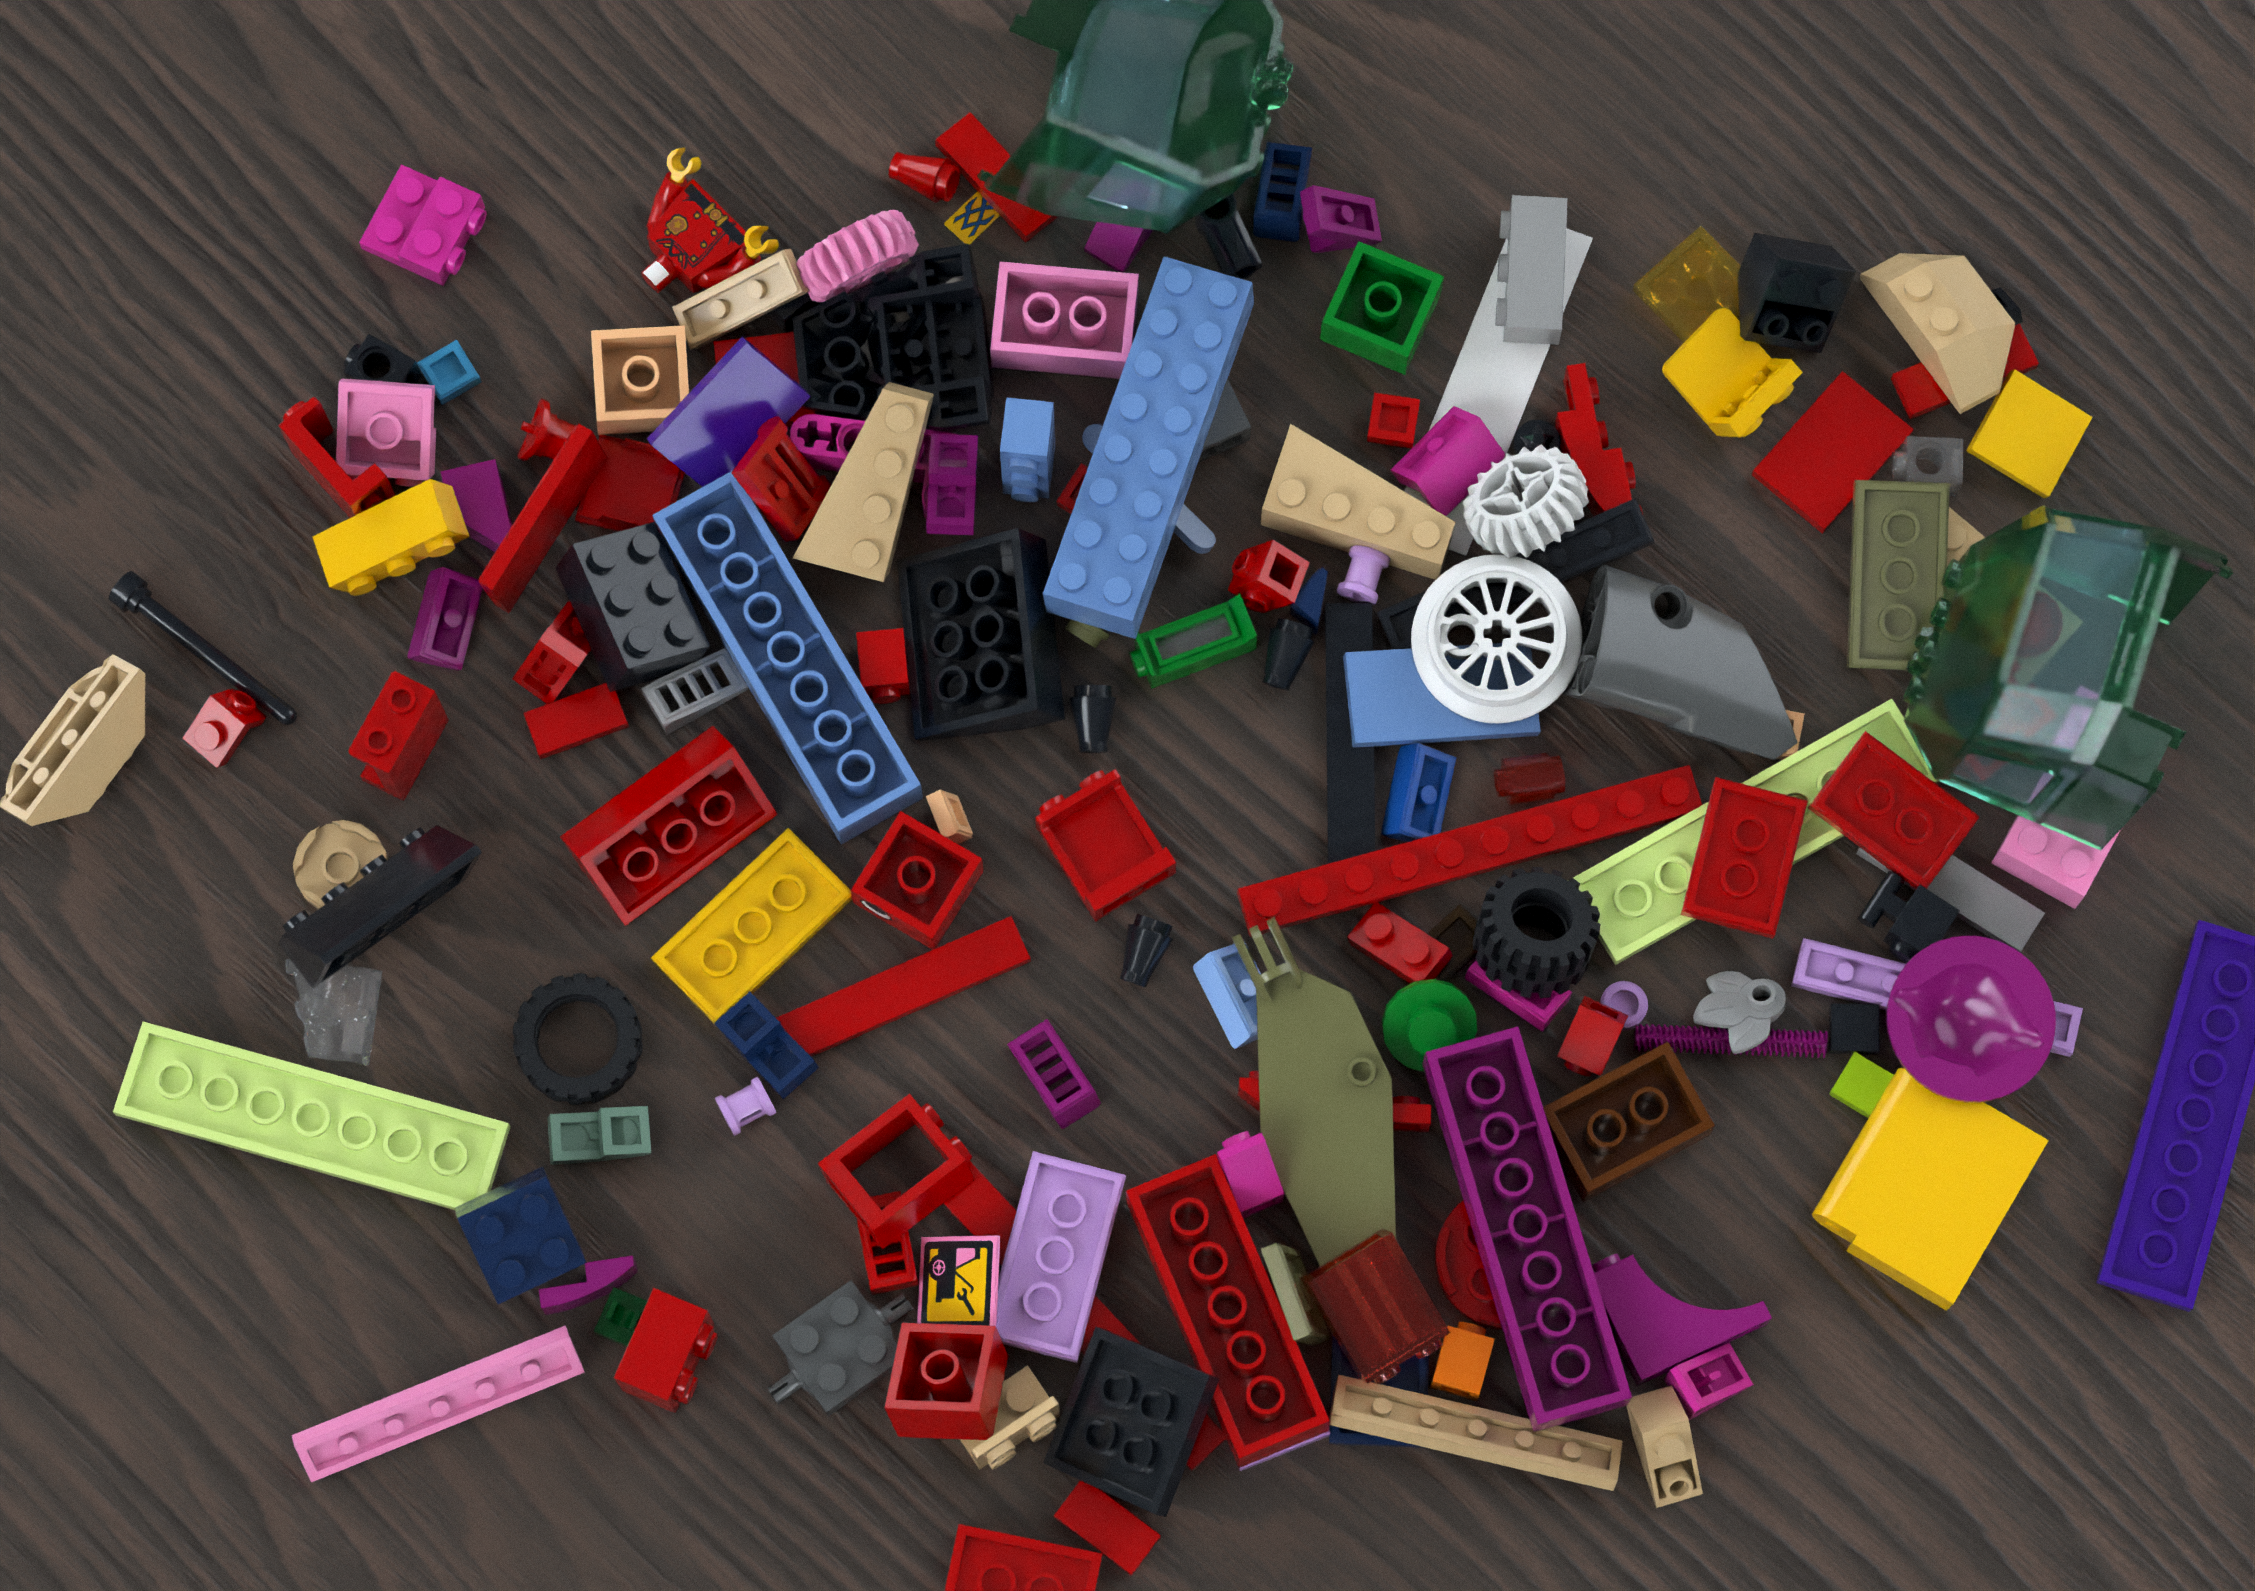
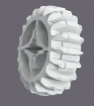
M1539 445L1532 452L1523 447L1519 454L1511 456L1507 453L1503 461L1499 463L1491 462V469L1488 472L1477 474L1478 483L1467 488L1469 496L1463 501L1465 508L1463 516L1466 519L1465 524L1476 543L1481 545L1483 550H1488L1492 554H1504L1508 559L1520 552L1527 558L1533 550L1539 548L1545 552L1547 544L1553 541L1561 542V535L1564 532L1575 530L1573 521L1585 516L1583 507L1589 503L1587 497L1588 488L1585 484L1586 479L1576 462L1568 454L1561 453L1557 447L1547 450L1543 445Z

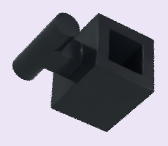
M1888 871L1858 916V920L1869 928H1874L1882 915L1895 922L1883 942L1890 945L1889 951L1893 956L1907 964L1922 949L1941 941L1960 910L1921 885L1918 886L1908 903L1896 896L1904 880L1896 873Z

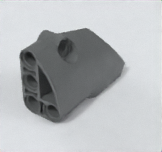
M1604 564L1597 569L1591 581L1580 617L1583 637L1581 657H1579L1578 667L1572 681L1563 692L1564 695L1606 709L1631 712L1664 723L1666 728L1728 749L1756 754L1771 760H1775L1798 743L1771 675L1742 623L1686 595L1682 589L1675 585H1664ZM1660 594L1665 596L1668 603L1667 611L1662 617L1657 615L1654 608L1655 600Z

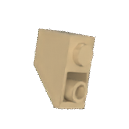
M1672 1385L1632 1397L1627 1405L1632 1435L1656 1508L1702 1495L1689 1419Z

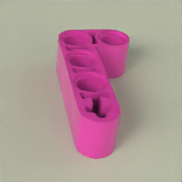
M807 414L799 417L793 423L790 430V439L814 469L839 472L849 453L846 450L847 446L856 440L865 421ZM925 429L912 482L923 483L922 505L926 520L931 434H958ZM811 435L819 436V440L814 442L813 447L805 446V442H809ZM833 437H836L837 452L831 450V446H834Z

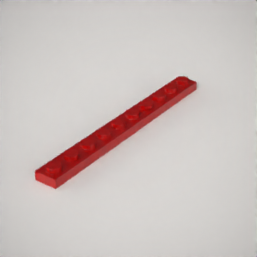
M1690 765L1238 888L1237 896L1249 935L1252 937L1249 929L1258 925L1262 934L1271 932L1266 921L1273 917L1276 918L1280 929L1675 821L1700 807L1702 802Z

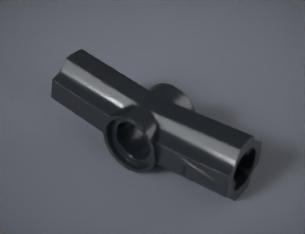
M1210 141L1195 143L1181 152L1195 211V225L1198 232L1205 237L1220 272L1240 279L1248 278L1262 268V262L1238 213L1237 201L1231 191L1220 142L1214 143ZM1212 206H1218L1226 210L1228 214L1221 219H1212L1205 215L1204 212Z

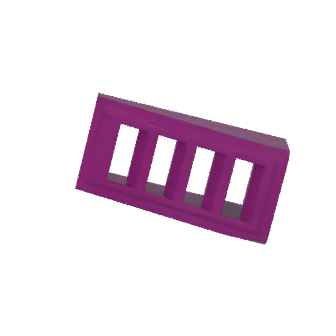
M1048 1019L1007 1044L1061 1129L1068 1127L1100 1106L1101 1102L1095 1090ZM1048 1040L1051 1042L1052 1046L1031 1060L1027 1058L1026 1054ZM1058 1057L1061 1058L1062 1061L1041 1075H1038L1036 1072ZM1068 1074L1072 1075L1073 1078L1051 1092L1048 1090L1047 1087Z

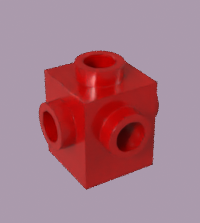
M1275 540L1243 550L1236 557L1232 565V573L1234 575L1228 591L1236 596L1241 594L1245 606L1260 613H1266L1293 604L1296 601L1310 562Z

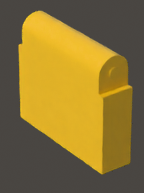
M1898 1068L1814 1209L1812 1217L1828 1230L1850 1242L1846 1250L1848 1253L1947 1311L1956 1301L2049 1140L1985 1102H1961L1937 1095L1919 1084L1905 1068Z

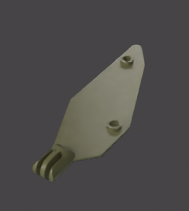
M1273 917L1266 922L1273 935V940L1286 963L1279 966L1276 965L1258 925L1250 928L1249 931L1268 970L1262 974H1259L1251 952L1247 948L1241 934L1239 933L1231 937L1256 989L1260 1131L1266 1141L1284 1192L1361 1355L1367 1359H1376L1383 1352L1397 1293L1392 1079L1351 992L1299 969L1277 920ZM1353 1280H1362L1366 1284L1367 1289L1363 1297L1353 1298L1350 1296L1348 1286Z

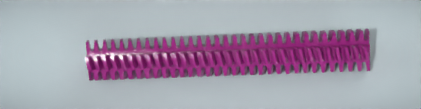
M1639 1024V1026L1635 1025L1634 1050L1637 1046L1638 1051H1640L1643 1046L1644 1052H1646L1649 1046L1651 1051L1653 1047L1657 1048L1668 1042L1673 1047L1674 1053H1676L1677 1048L1680 1049V1053H1682L1683 1048L1686 1049V1053H1688L1689 1048L1692 1049V1053L1697 1048L1698 1054H1700L1701 1048H1703L1704 1054H1706L1707 1049L1710 1050V1054H1712L1713 1049H1715L1716 1054H1718L1719 1049H1721L1722 1054H1724L1725 1049H1727L1728 1055L1731 1052L1729 1031L1726 1028L1721 1029L1717 1027L1715 1029L1711 1027L1709 1029L1708 1026H1705V1029H1703L1702 1026H1699V1028L1693 1026L1691 1028L1688 1025L1687 1028L1684 1025H1681V1028L1678 1025H1675V1027L1663 1025L1661 1027L1660 1024L1657 1027L1654 1024L1651 1027L1648 1024L1645 1026ZM1771 1029L1768 1038L1750 1050L1752 1056H1754V1052L1757 1050L1758 1056H1760L1761 1051H1763L1764 1056H1766L1767 1051H1769V1056H1772L1773 1051H1775V1056H1778L1779 1051H1781V1057L1784 1056L1785 1052H1787V1057L1790 1056L1791 1052H1793V1057H1796L1797 1052H1799V1057H1802V1053L1805 1052V1057L1807 1058L1808 1053L1811 1052V1058L1814 1057L1815 1053H1817V1058L1820 1057L1821 1053H1823V1058H1825L1828 1034L1827 1031L1822 1033L1821 1030L1818 1033L1813 1030L1811 1033L1809 1030L1807 1032H1804V1030L1798 1032L1795 1029L1793 1032L1789 1029L1787 1032L1785 1029L1783 1031Z

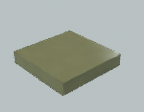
M1279 1243L1262 1248L1264 1260L1293 1340L1313 1346L1330 1340L1329 1337L1331 1335L1300 1251Z

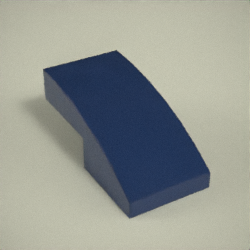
M750 991L714 1023L736 1050L782 1099L786 1098L819 1068L812 1057L784 1030L781 1023Z

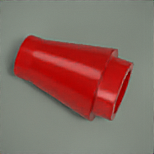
M897 152L889 166V178L903 183L934 203L940 200L949 202L959 185L960 168L952 165L951 160L947 158L907 155Z

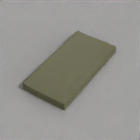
M1854 481L1847 668L1943 671L1950 483Z

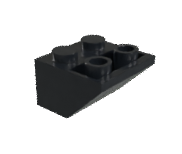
M1754 233L1738 271L1740 336L1745 341L1822 353L1856 273L1855 269L1832 246Z

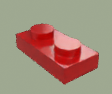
M1378 902L1372 905L1347 936L1352 947L1410 984L1415 981L1435 979L1453 957L1449 947Z

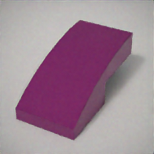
M931 434L926 520L927 534L974 535L978 435Z
M633 1255L585 1263L587 1282L539 1289L541 1309L546 1315L564 1312L593 1302L611 1293L613 1287H620L638 1272L637 1262Z

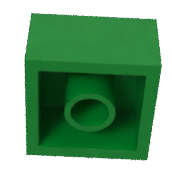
M1358 241L1322 320L1320 340L1405 375L1441 296L1444 276Z

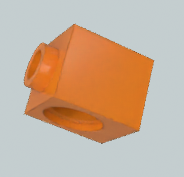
M1458 1322L1457 1328L1448 1325L1430 1388L1477 1401L1495 1338L1485 1336L1486 1329L1475 1324Z

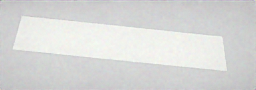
M1567 228L1563 312L1593 239ZM1508 239L1505 240L1500 254H1507ZM1497 260L1430 429L1453 406L1481 418L1504 451L1506 457L1551 344L1503 342L1504 326H1496L1495 318L1497 298H1505L1506 282H1497ZM1406 486L1404 492L1429 506L1420 492ZM1469 494L1446 516L1455 521L1449 550L1465 556L1473 540V536L1465 524L1466 519L1463 516L1465 513L1463 501Z

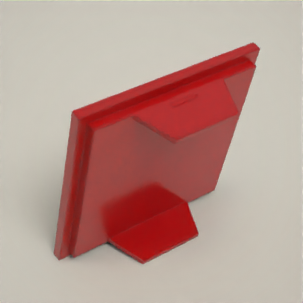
M599 435L598 442L604 450L607 459L583 495L575 521L617 532L654 522L653 514L677 502L685 472L651 446V444L627 438L623 440L607 435Z

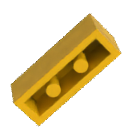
M428 479L312 537L329 588L350 593L352 596H358L374 590L377 587L376 582L388 576L396 577L413 571L416 568L415 563L427 557H440L452 552L455 549L456 543L470 536L453 487L433 479Z

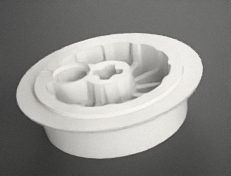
M1501 554L1483 555L1470 558L1452 566L1441 574L1427 589L1417 607L1412 624V654L1417 671L1427 689L1440 703L1454 713L1484 723L1499 724L1520 721L1550 706L1560 697L1572 681L1582 652L1583 637L1580 616L1566 588L1555 576L1540 565L1516 556L1508 559L1505 555ZM1487 583L1507 584L1501 608L1498 612L1493 608ZM1518 586L1531 593L1511 615L1507 614L1513 587ZM1473 587H1479L1487 614H1481L1462 594ZM1456 602L1470 614H1456L1449 618L1445 617L1450 605ZM1535 602L1541 603L1549 615L1521 624L1516 623ZM1465 625L1473 630L1475 639L1471 646L1459 649L1448 641V633L1453 627ZM1492 626H1501L1502 633L1510 635V638L1503 639L1502 647H1493L1492 640L1483 636L1491 634ZM1545 626H1550L1554 630V642L1551 644L1520 636V633ZM1520 645L1547 652L1549 658L1544 667L1538 669L1517 647ZM1449 655L1455 659L1467 660L1458 669L1454 670L1447 662L1445 656ZM1483 655L1487 658L1481 684L1475 686L1464 680L1462 675ZM1510 655L1533 675L1532 679L1520 686H1516L1507 658ZM1494 660L1501 661L1508 686L1505 690H1490L1487 688Z

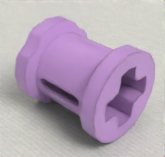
M1351 546L1349 556L1352 560L1345 581L1338 584L1337 593L1356 603L1376 604L1378 594L1375 591L1382 569L1388 568L1390 558L1383 552L1370 547Z
M758 1076L751 1080L750 1085L726 1098L722 1095L715 1097V1101L734 1136L741 1133V1127L765 1114L772 1116L776 1113Z

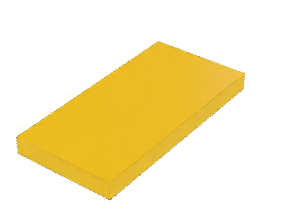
M787 828L662 946L651 959L715 1023L749 991L753 994L840 912L852 900L851 891Z

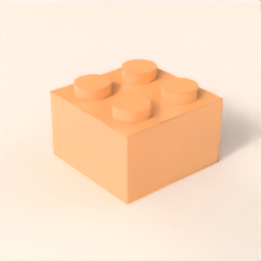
M685 325L591 331L598 435L653 432L689 394Z

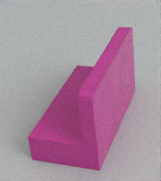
M1453 406L1391 469V472L1399 483L1420 492L1431 508L1447 516L1469 494L1467 488L1478 483L1477 474L1488 472L1491 469V462L1499 463L1505 457V453L1480 417Z

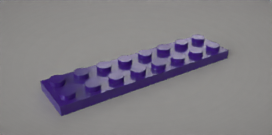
M2198 920L2195 924L2097 1277V1284L2187 1312L2193 1310L2255 1083V936L2202 920Z

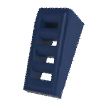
M1266 143L1254 212V236L1291 242L1299 240L1303 216L1300 191L1307 188L1312 147ZM1273 163L1298 165L1299 170L1273 167ZM1271 180L1296 183V186L1271 183ZM1268 198L1293 201V204L1268 201Z

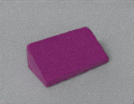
M445 567L429 572L407 655L408 659L444 668L462 670L483 590L478 579Z

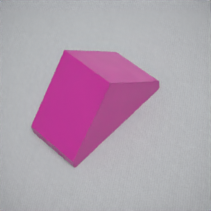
M1730 1343L1675 1366L1669 1370L1664 1378L1667 1386L1672 1385L1689 1421L1754 1385Z

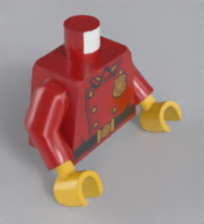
M685 147L675 149L668 155L667 166L670 172L665 175L655 195L647 223L649 247L657 258L641 272V275L657 293H660L676 278L693 293L699 292L703 288L708 289L760 262V254H772L779 247L777 239H769L763 245L761 244V236L768 230V226H752L746 232L694 179L687 183L686 175L696 173L701 167V160L699 157L691 158L685 169L681 164V156L685 153Z

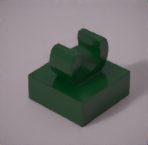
M613 1287L594 1329L595 1334L628 1347L648 1301Z

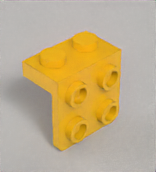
M1727 308L1715 310L1662 367L1664 376L1716 436L1738 438L1746 437L1754 432L1763 421L1762 414L1772 404H1778L1786 399L1794 389L1792 383L1803 373L1792 359L1771 358L1759 343L1745 341L1740 336V321Z

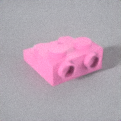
M343 378L339 381L336 462L352 480L356 479L374 463L383 471L387 478H395V484L400 486L414 487L422 483L423 480L431 479L435 474L436 428H433L435 385Z

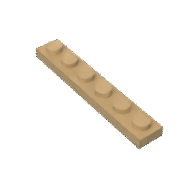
M1338 1374L1329 1416V1425L1614 1491L1618 1481L1622 1440L1562 1426H1554L1533 1432L1530 1419Z

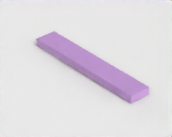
M1803 938L1791 987L1858 1004L1879 1005V1009L1887 1011L1892 986L1906 964ZM2054 1001L2056 1030L2050 1052L2070 1057L2074 1051L2083 1008Z

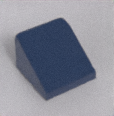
M1323 567L1319 568L1302 586L1295 603L1291 604L1290 614L1301 624L1314 629L1313 633L1315 635L1318 633L1328 571Z

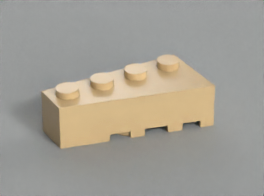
M888 382L882 389L793 559L880 582L885 581L890 573L934 394Z
M1290 424L1261 514L1262 526L1348 553L1351 546L1354 545L1370 547L1386 554L1390 558V566L1434 580L1441 574L1455 527V521Z

